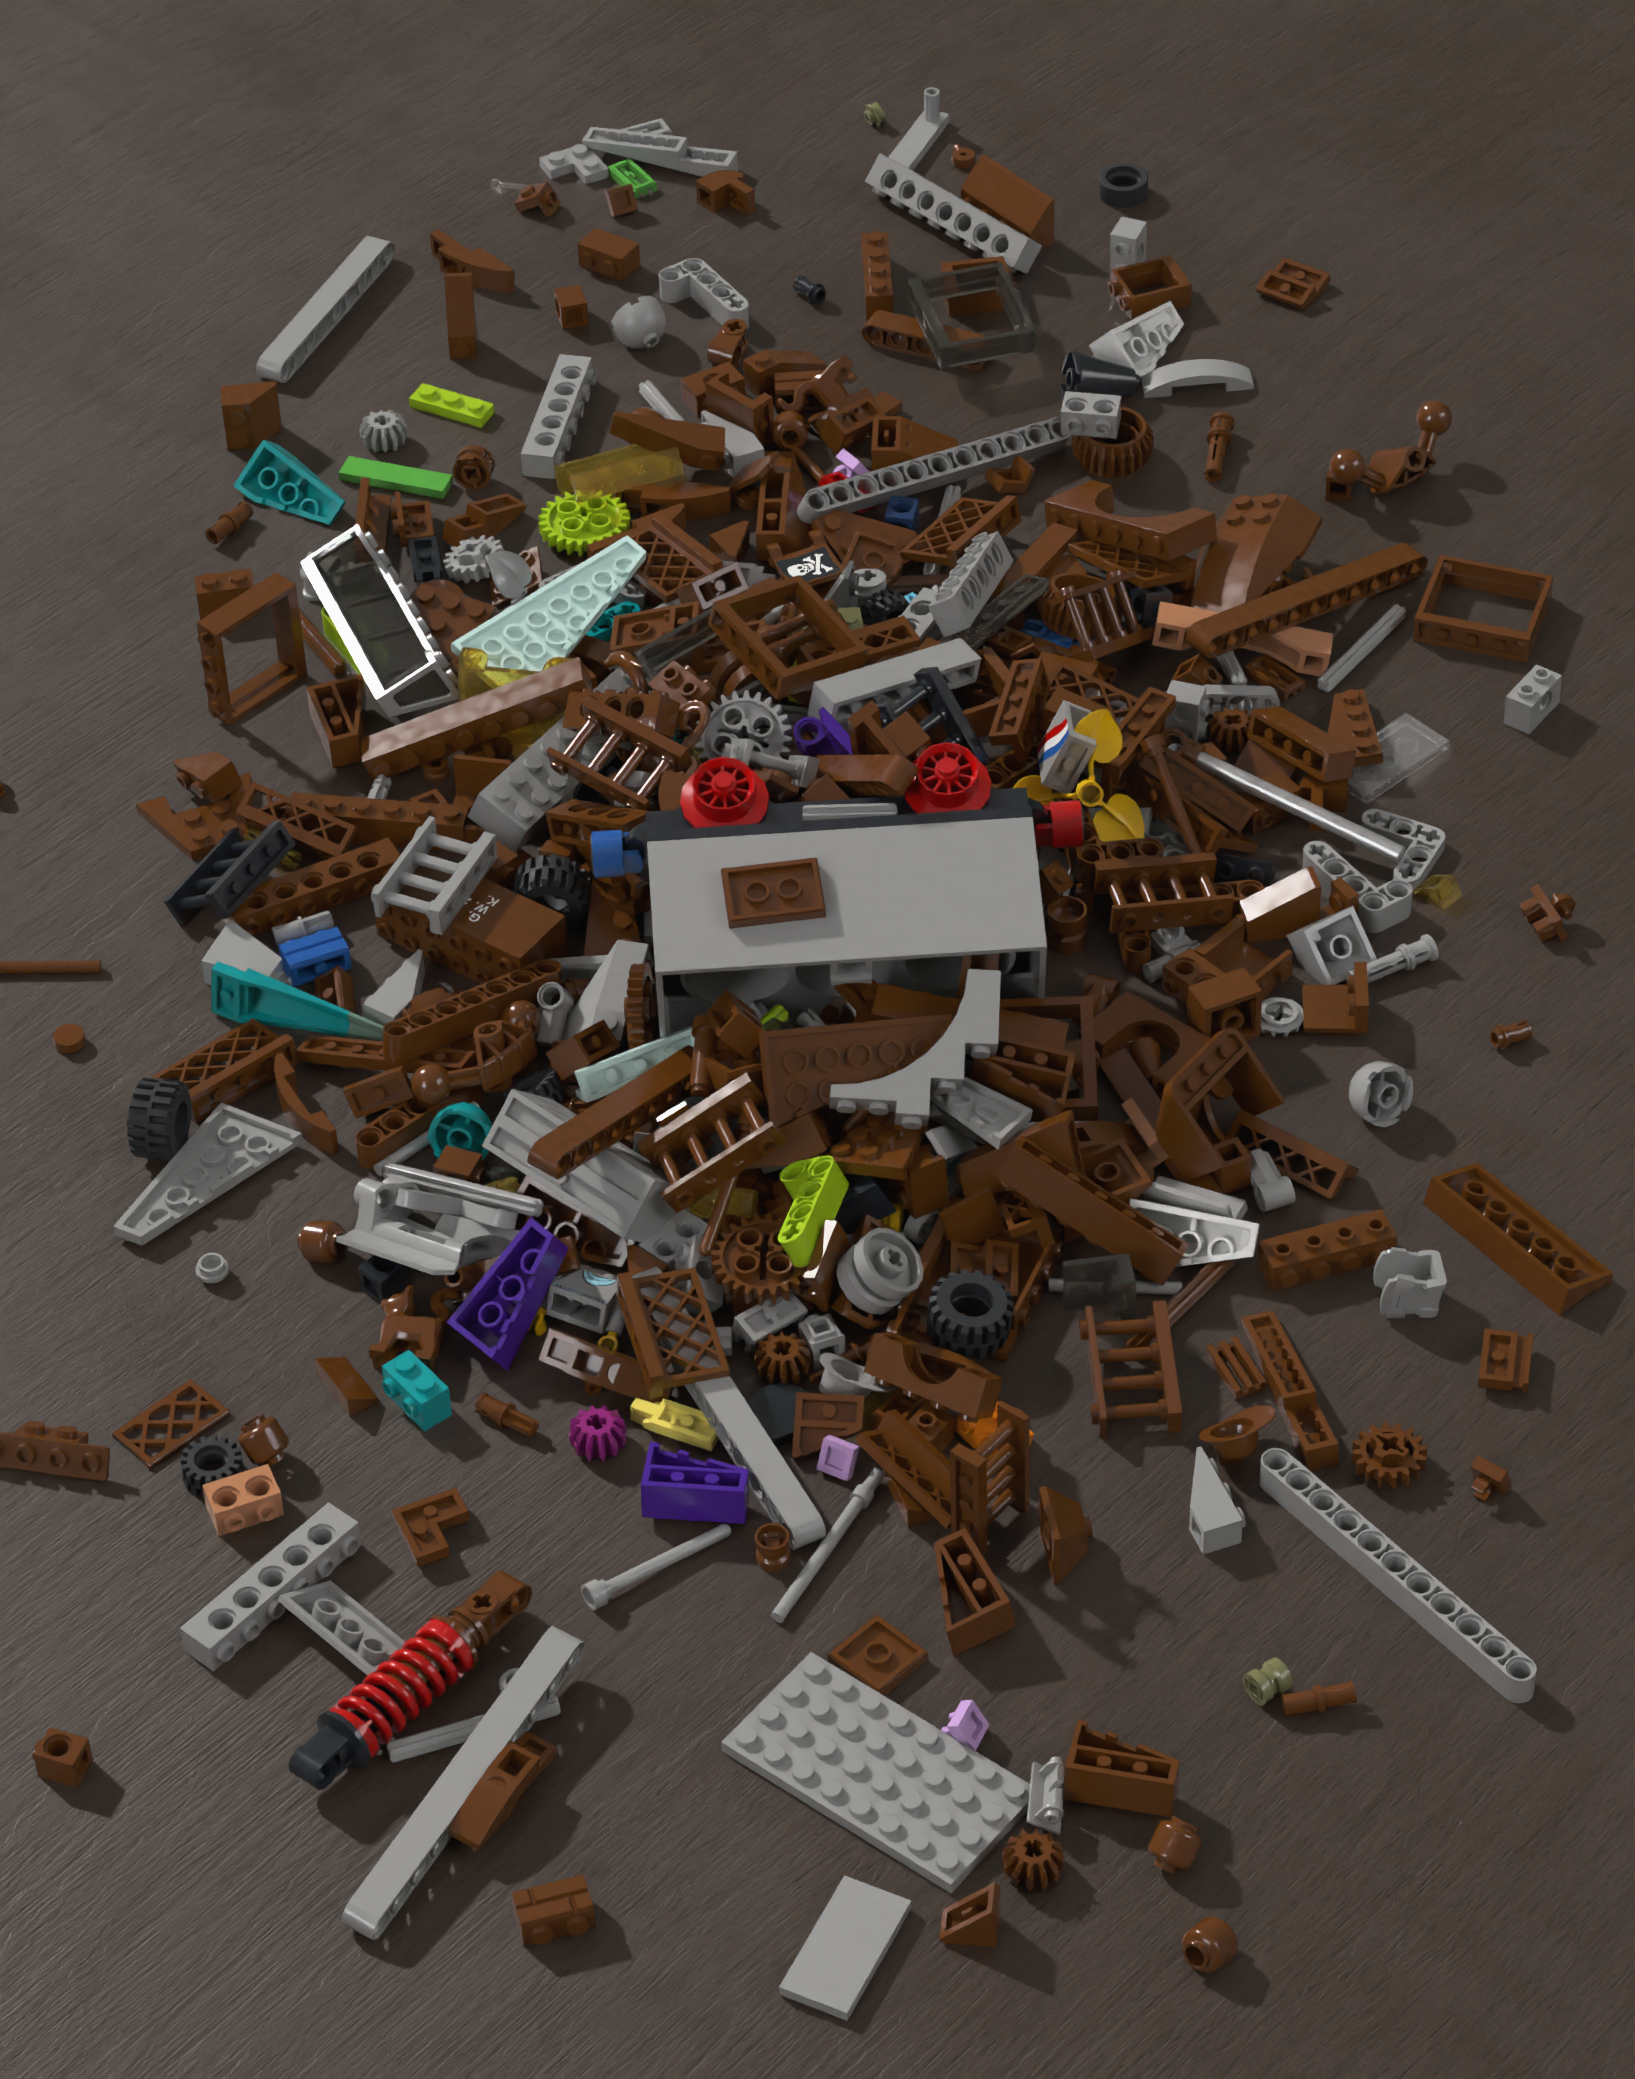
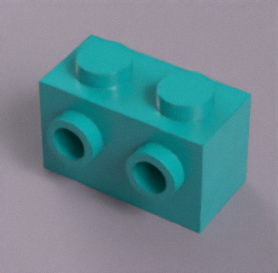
M410 1350L382 1365L384 1381L381 1384L384 1392L424 1431L452 1415L449 1387Z

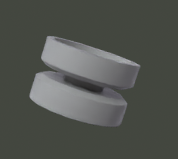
M876 1228L869 1231L856 1245L852 1246L842 1255L837 1263L836 1274L841 1289L855 1306L869 1314L882 1315L891 1311L903 1298L909 1296L918 1288L923 1280V1265L914 1246L902 1234L888 1228Z

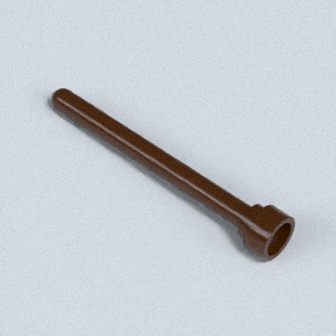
M1162 734L1150 736L1140 742L1144 755H1148V758L1154 762L1189 854L1202 853L1164 756L1166 754L1165 748L1167 747Z
M744 1112L740 1113L736 1124L737 1134L739 1135L738 1141L753 1132ZM740 1173L721 1186L699 1248L700 1254L704 1257L711 1255V1251H713Z

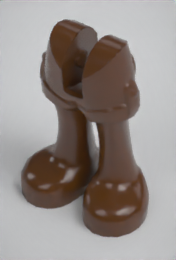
M825 599L824 601L845 622L842 614L837 612L838 607L834 599ZM803 613L780 624H764L757 628L764 644L787 669L790 668L789 655L799 646L819 638L820 640L826 639ZM808 626L807 628L801 630L800 632H798V633H796V634H794V635H792V636H790V637H788V638H785V639L779 641L781 638H783V637L786 636L787 634H789V633H791V632H793V631H795V630H797V629H800V628H802V627Z

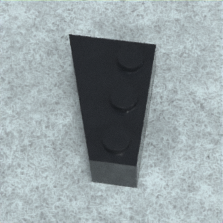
M832 1144V1145L826 1150V1153H827V1152L831 1149V1147H832L833 1145H835V1144ZM843 1173L849 1186L834 1221L840 1224L846 1235L853 1234L866 1214L881 1220L897 1212L877 1177Z

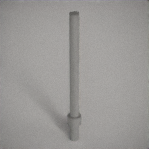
M873 1468L863 1484L856 1486L850 1495V1502L771 1613L774 1621L778 1623L784 1621L861 1509H866L874 1498L875 1489L885 1476L882 1470Z

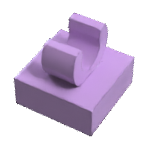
M842 449L836 455V458L842 465L836 467L834 472L839 471L848 478L869 472L858 459L845 449Z
M831 1435L826 1436L823 1439L816 1469L848 1481L853 1477L860 1446Z
M961 1700L956 1711L949 1714L950 1722L948 1726L942 1727L941 1731L976 1751L990 1724L973 1700Z

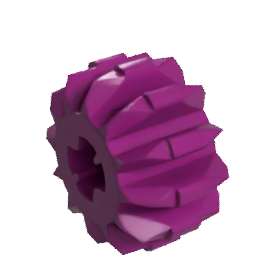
M591 1405L589 1411L579 1409L577 1417L571 1418L569 1442L571 1447L575 1449L577 1456L586 1455L589 1462L595 1457H600L604 1462L606 1455L616 1457L618 1449L624 1448L626 1442L625 1434L627 1433L624 1419L620 1418L618 1410L609 1411L606 1405L601 1409H595Z

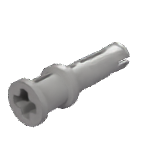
M1425 934L1420 937L1419 941L1409 945L1405 943L1398 945L1394 953L1367 963L1368 983L1401 969L1405 971L1414 970L1417 964L1427 960L1431 962L1437 960L1439 953L1435 941L1430 935ZM1353 970L1346 971V981L1347 975H1353Z

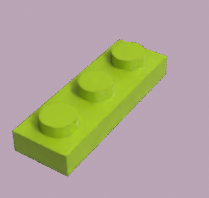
M424 383L409 397V404L412 408L480 428L495 413L493 403Z

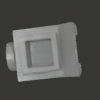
M830 1313L823 1316L813 1314L799 1323V1339H806L808 1349H810L812 1355L811 1365L814 1370L821 1368V1349L831 1346L836 1355H841L845 1352V1334L840 1333Z

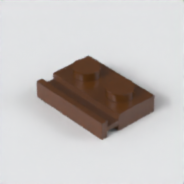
M1484 1328L1478 1387L1512 1391V1388L1523 1389L1522 1392L1527 1393L1533 1334L1528 1333V1337L1518 1336V1332Z

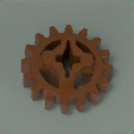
M1383 1422L1380 1429L1371 1424L1369 1426V1433L1360 1431L1359 1439L1353 1441L1352 1464L1356 1465V1473H1365V1482L1367 1483L1373 1479L1377 1480V1487L1379 1488L1385 1482L1389 1483L1392 1489H1396L1397 1482L1400 1481L1405 1486H1409L1410 1477L1418 1480L1420 1478V1471H1425L1427 1446H1423V1437H1413V1428H1409L1406 1431L1401 1430V1423H1397L1394 1428H1389L1388 1423Z

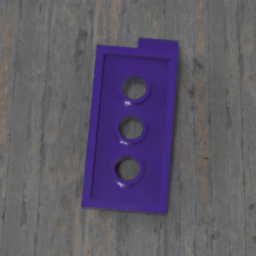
M824 707L819 710L820 720L815 717H804L795 724V741L798 750L802 754L807 756L817 754L852 755L849 734ZM808 732L818 734L813 740L803 739V736Z

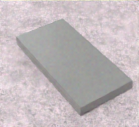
M844 1875L780 1984L779 1995L848 2021L912 1909L911 1900Z

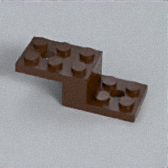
M699 601L614 616L610 653L626 651L636 656L647 653H660L670 649L673 660L682 667L688 665L697 675L712 672L718 660L731 650L712 629H708ZM766 620L745 622L761 639L757 628L766 624Z

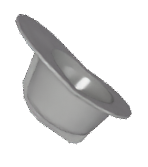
M823 1353L820 1355V1362L825 1368L819 1385V1390L823 1394L860 1395L866 1398L872 1391L891 1392L896 1389V1385L888 1387L876 1383L874 1376L864 1372V1366L855 1364L840 1355L833 1353Z

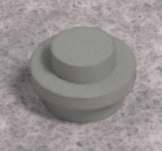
M218 1253L204 1254L199 1258L196 1265V1275L199 1280L205 1283L219 1282L229 1273L227 1261Z

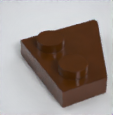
M797 1392L792 1446L793 1460H799L820 1451L823 1439L828 1435L846 1440L864 1431L865 1396Z

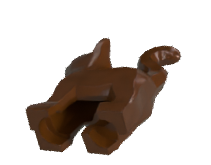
M845 354L833 361L823 372L811 380L801 383L794 391V401L792 404H788L782 398H778L777 407L781 412L795 411L799 413L804 406L805 394L811 392L823 405L825 411L810 417L807 428H811L817 435H820L829 414L869 395L873 400L875 398L868 388L851 394L847 393L842 384L845 382L851 384L858 377L849 370L853 364Z
M409 1284L402 1294H394L390 1298L383 1299L381 1301V1309L386 1317L381 1324L380 1341L378 1344H372L369 1347V1357L372 1359L373 1367L382 1369V1365L396 1358L399 1351L406 1352L410 1350L429 1369H432L439 1354V1348L442 1346L444 1331L449 1325L447 1321L452 1316L451 1311L444 1305L443 1301L459 1299V1292L451 1287H443L434 1293L430 1302L431 1309L439 1316L437 1319L413 1316L417 1312L416 1306L413 1304V1285Z

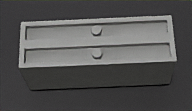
M511 1089L482 1145L484 1148L624 1239L642 1242L677 1214L660 1194L661 1191L670 1186L664 1170L660 1167L655 1169L647 1159L619 1141L559 1180L528 1165V1154L534 1143L575 1117L576 1114L553 1099Z

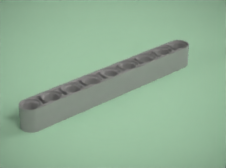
M366 236L262 353L256 366L257 375L261 378L286 383L391 263L395 252L394 243Z

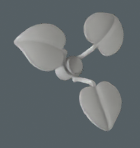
M497 551L486 555L485 559L490 566L494 584L501 595L508 599H514L511 601V606L522 600L527 594L525 586L532 579L527 562L520 555L509 551Z

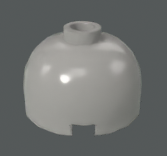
M641 296L637 298L639 300L638 303L631 305L628 302L616 312L611 322L614 327L612 329L618 339L624 345L633 349L654 347L663 336L667 325L666 315L658 300L652 296Z
M1375 1061L1362 1066L1353 1076L1348 1090L1349 1101L1354 1112L1363 1120L1375 1126L1387 1127L1399 1121L1395 1117L1402 1110L1407 1112L1411 1105L1413 1097V1081L1411 1077L1406 1075L1403 1067L1394 1063Z

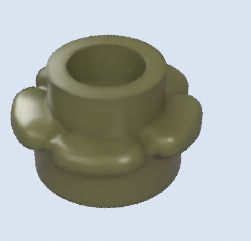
M877 102L865 105L866 111L863 112V115L868 124H876L880 127V123L886 120L881 106Z

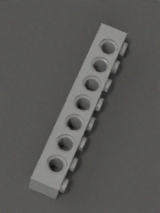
M879 153L865 182L874 186L872 192L883 198H886L888 194L892 197L891 203L904 209L905 205L910 207L908 213L921 220L924 216L929 218L927 224L938 230H941L942 227L946 228L945 234L957 241L960 238L965 239L966 241L963 245L978 252L979 248L984 250L982 256L985 258L1004 256L1006 266H1011L1012 273L1014 274L1017 270L1027 274L1042 247L1039 243Z

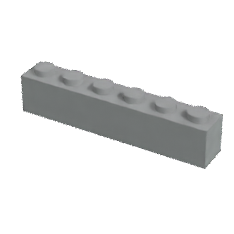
M958 638L814 682L809 706L819 717V710L824 707L839 724L847 722V718L871 700L875 704L889 703L892 707L918 687V682L913 674L921 668L938 667L950 690L974 683L977 680L981 658L962 638Z

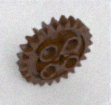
M648 963L632 964L629 970V978H627L628 989L626 991L628 997L624 999V1017L627 1024L629 1050L657 1040L656 1033L659 1032L656 987L652 978V970H650Z
M768 1213L766 1219L761 1220L757 1214H754L753 1222L749 1223L743 1217L741 1218L742 1226L738 1227L731 1223L729 1225L730 1233L720 1232L721 1241H715V1251H711V1265L717 1285H723L724 1293L733 1291V1299L735 1300L744 1295L746 1304H749L753 1298H758L759 1306H762L765 1299L770 1298L773 1305H776L777 1297L782 1296L786 1301H789V1293L791 1291L800 1295L801 1285L810 1287L809 1283L804 1279L807 1266H794L778 1241V1235L785 1221V1215H781L777 1220H772V1214ZM766 1238H769V1252L766 1257V1279L761 1280L762 1266L764 1265V1241Z

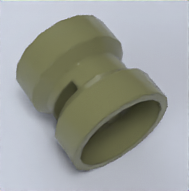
M1272 1657L1263 1663L1260 1670L1253 1669L1243 1676V1684L1250 1698L1256 1704L1263 1706L1273 1699L1274 1694H1283L1293 1687V1679L1286 1665L1277 1657Z

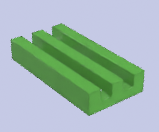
M630 158L608 166L609 176L620 186L632 184L635 198H639L640 192L643 195L648 194V189L652 192L657 191V182Z

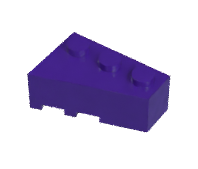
M650 1441L641 1481L642 1517L745 1524L749 1505V1469L711 1458L706 1463L689 1458V1452L679 1450L677 1454L661 1450L659 1443Z

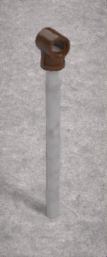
M1171 728L1161 733L1167 747L1175 743L1180 744L1181 747L1175 753L1205 773L1395 863H1398L1402 858L1405 850L1404 846L1207 754L1205 745L1186 737L1181 730Z

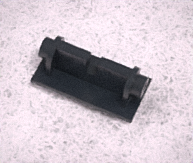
M1217 852L1215 854L1217 863L1214 883L1255 880L1263 884L1264 888H1267L1275 877L1276 868H1273V863Z

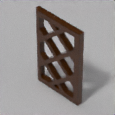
M190 1379L114 1431L112 1436L145 1464L148 1469H151L229 1415L230 1410ZM189 1391L197 1395L196 1401H178L180 1397ZM163 1409H170L169 1420H150L151 1417ZM176 1409H195L194 1420H175ZM201 1409H214L217 1412L207 1420H200ZM135 1428H142L141 1439H128L125 1436ZM149 1428H167L166 1439H147ZM174 1428H193L180 1439H172ZM146 1447H165L164 1450L152 1458L145 1453Z

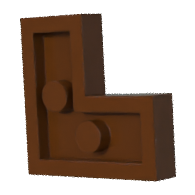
M457 1488L392 1510L393 1520L417 1567L450 1556L449 1546L441 1530L470 1520L469 1511Z

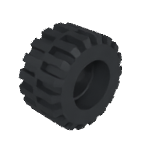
M550 854V857L539 855L536 860L530 858L526 861V865L522 864L518 868V873L515 874L513 892L565 915L566 931L568 934L572 932V928L577 930L581 927V923L587 919L591 879L588 878L586 869H580L581 864L576 861L571 862L568 857L563 856V858H559L555 854Z
M144 1077L139 1081L131 1098L127 1118V1138L133 1156L170 1161L186 1143L191 1123V1098L186 1083Z
M961 1270L960 1274L955 1272L947 1274V1279H939L937 1286H933L931 1290L926 1320L927 1334H931L930 1340L933 1344H939L940 1348L958 1353L971 1360L972 1357H977L980 1360L985 1359L986 1354L993 1356L998 1353V1348L1005 1346L1010 1333L1014 1308L1010 1290H1005L1006 1285L1002 1281L996 1282L995 1276L991 1274L987 1276L982 1275V1271L975 1270V1273H969L968 1270ZM961 1313H971L978 1315V1317L965 1316Z

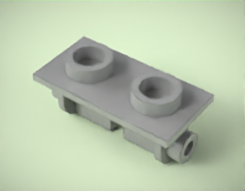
M1058 1756L1050 1758V1761L1044 1766L1036 1762L1032 1763L1027 1813L1028 1823L1056 1835L1060 1834L1061 1818L1064 1812L1062 1807L1065 1773L1064 1759Z

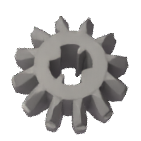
M380 410L378 413L370 412L369 416L363 417L362 424L360 425V438H362L366 449H373L375 453L379 451L386 453L387 450L397 451L398 446L404 445L407 425L405 420L402 419L401 414H394L393 410L387 412Z

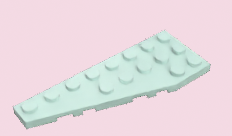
M626 535L451 643V651L494 689L563 663L646 560V551Z

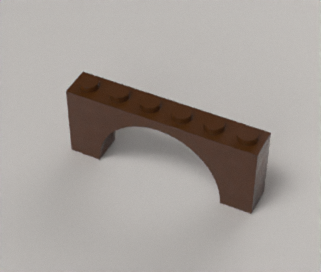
M1094 480L1044 500L1047 528L1054 522L1078 529V536L1167 561H1171L1217 540L1215 512L1193 507L1182 512L1155 517L1111 514L1114 512L1112 485Z

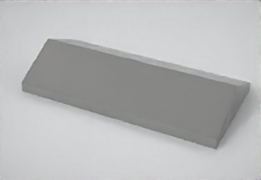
M331 1580L279 1596L278 1602L366 1675L375 1672L378 1665L388 1661L391 1654L398 1649H402L405 1642Z

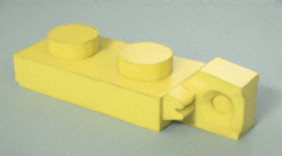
M635 1398L630 1406V1419L643 1425L642 1427L649 1431L708 1451H712L719 1440L716 1431L710 1426L707 1418L700 1410L665 1398L661 1402L656 1401L655 1403Z

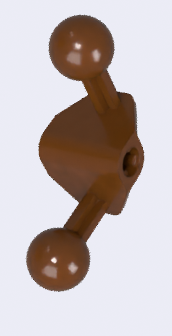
M1431 400L1424 403L1418 409L1416 423L1422 432L1418 447L1411 446L1378 450L1372 455L1369 467L1366 466L1363 456L1358 451L1342 449L1331 458L1329 464L1331 476L1335 481L1343 485H1352L1359 481L1369 486L1371 492L1375 494L1402 489L1408 483L1422 478L1432 466L1436 465V460L1432 454L1437 436L1444 434L1451 426L1452 413L1449 407L1441 401Z
M516 1000L506 1006L501 1020L478 1025L474 1029L478 1066L447 1071L438 1064H425L415 1071L411 1079V1089L415 1097L425 1104L433 1105L444 1101L449 1096L451 1090L482 1084L483 1091L486 1094L509 1088L513 1084V1076L521 1072L537 1056L534 1036L539 1031L542 1023L539 1009L527 1000Z

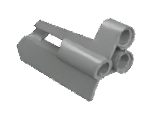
M393 1176L387 1177L382 1182L369 1178L358 1182L354 1190V1200L359 1205L355 1229L337 1236L336 1242L431 1275H454L459 1268L461 1254L465 1255L467 1244L406 1218L415 1209L396 1205L399 1188L421 1191L415 1183Z

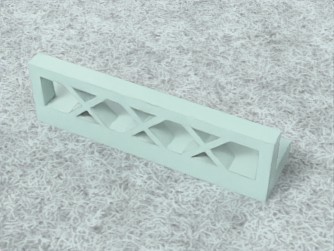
M692 1026L574 1071L580 1087L575 1090L577 1098L585 1102H591L609 1095L685 1046L691 1045L694 1047L695 1038L691 1034Z

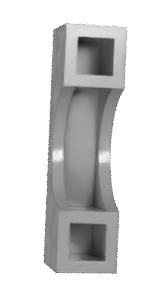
M444 1213L434 1229L467 1244L465 1255L461 1254L459 1268L480 1259L500 1256L520 1231L499 1228Z

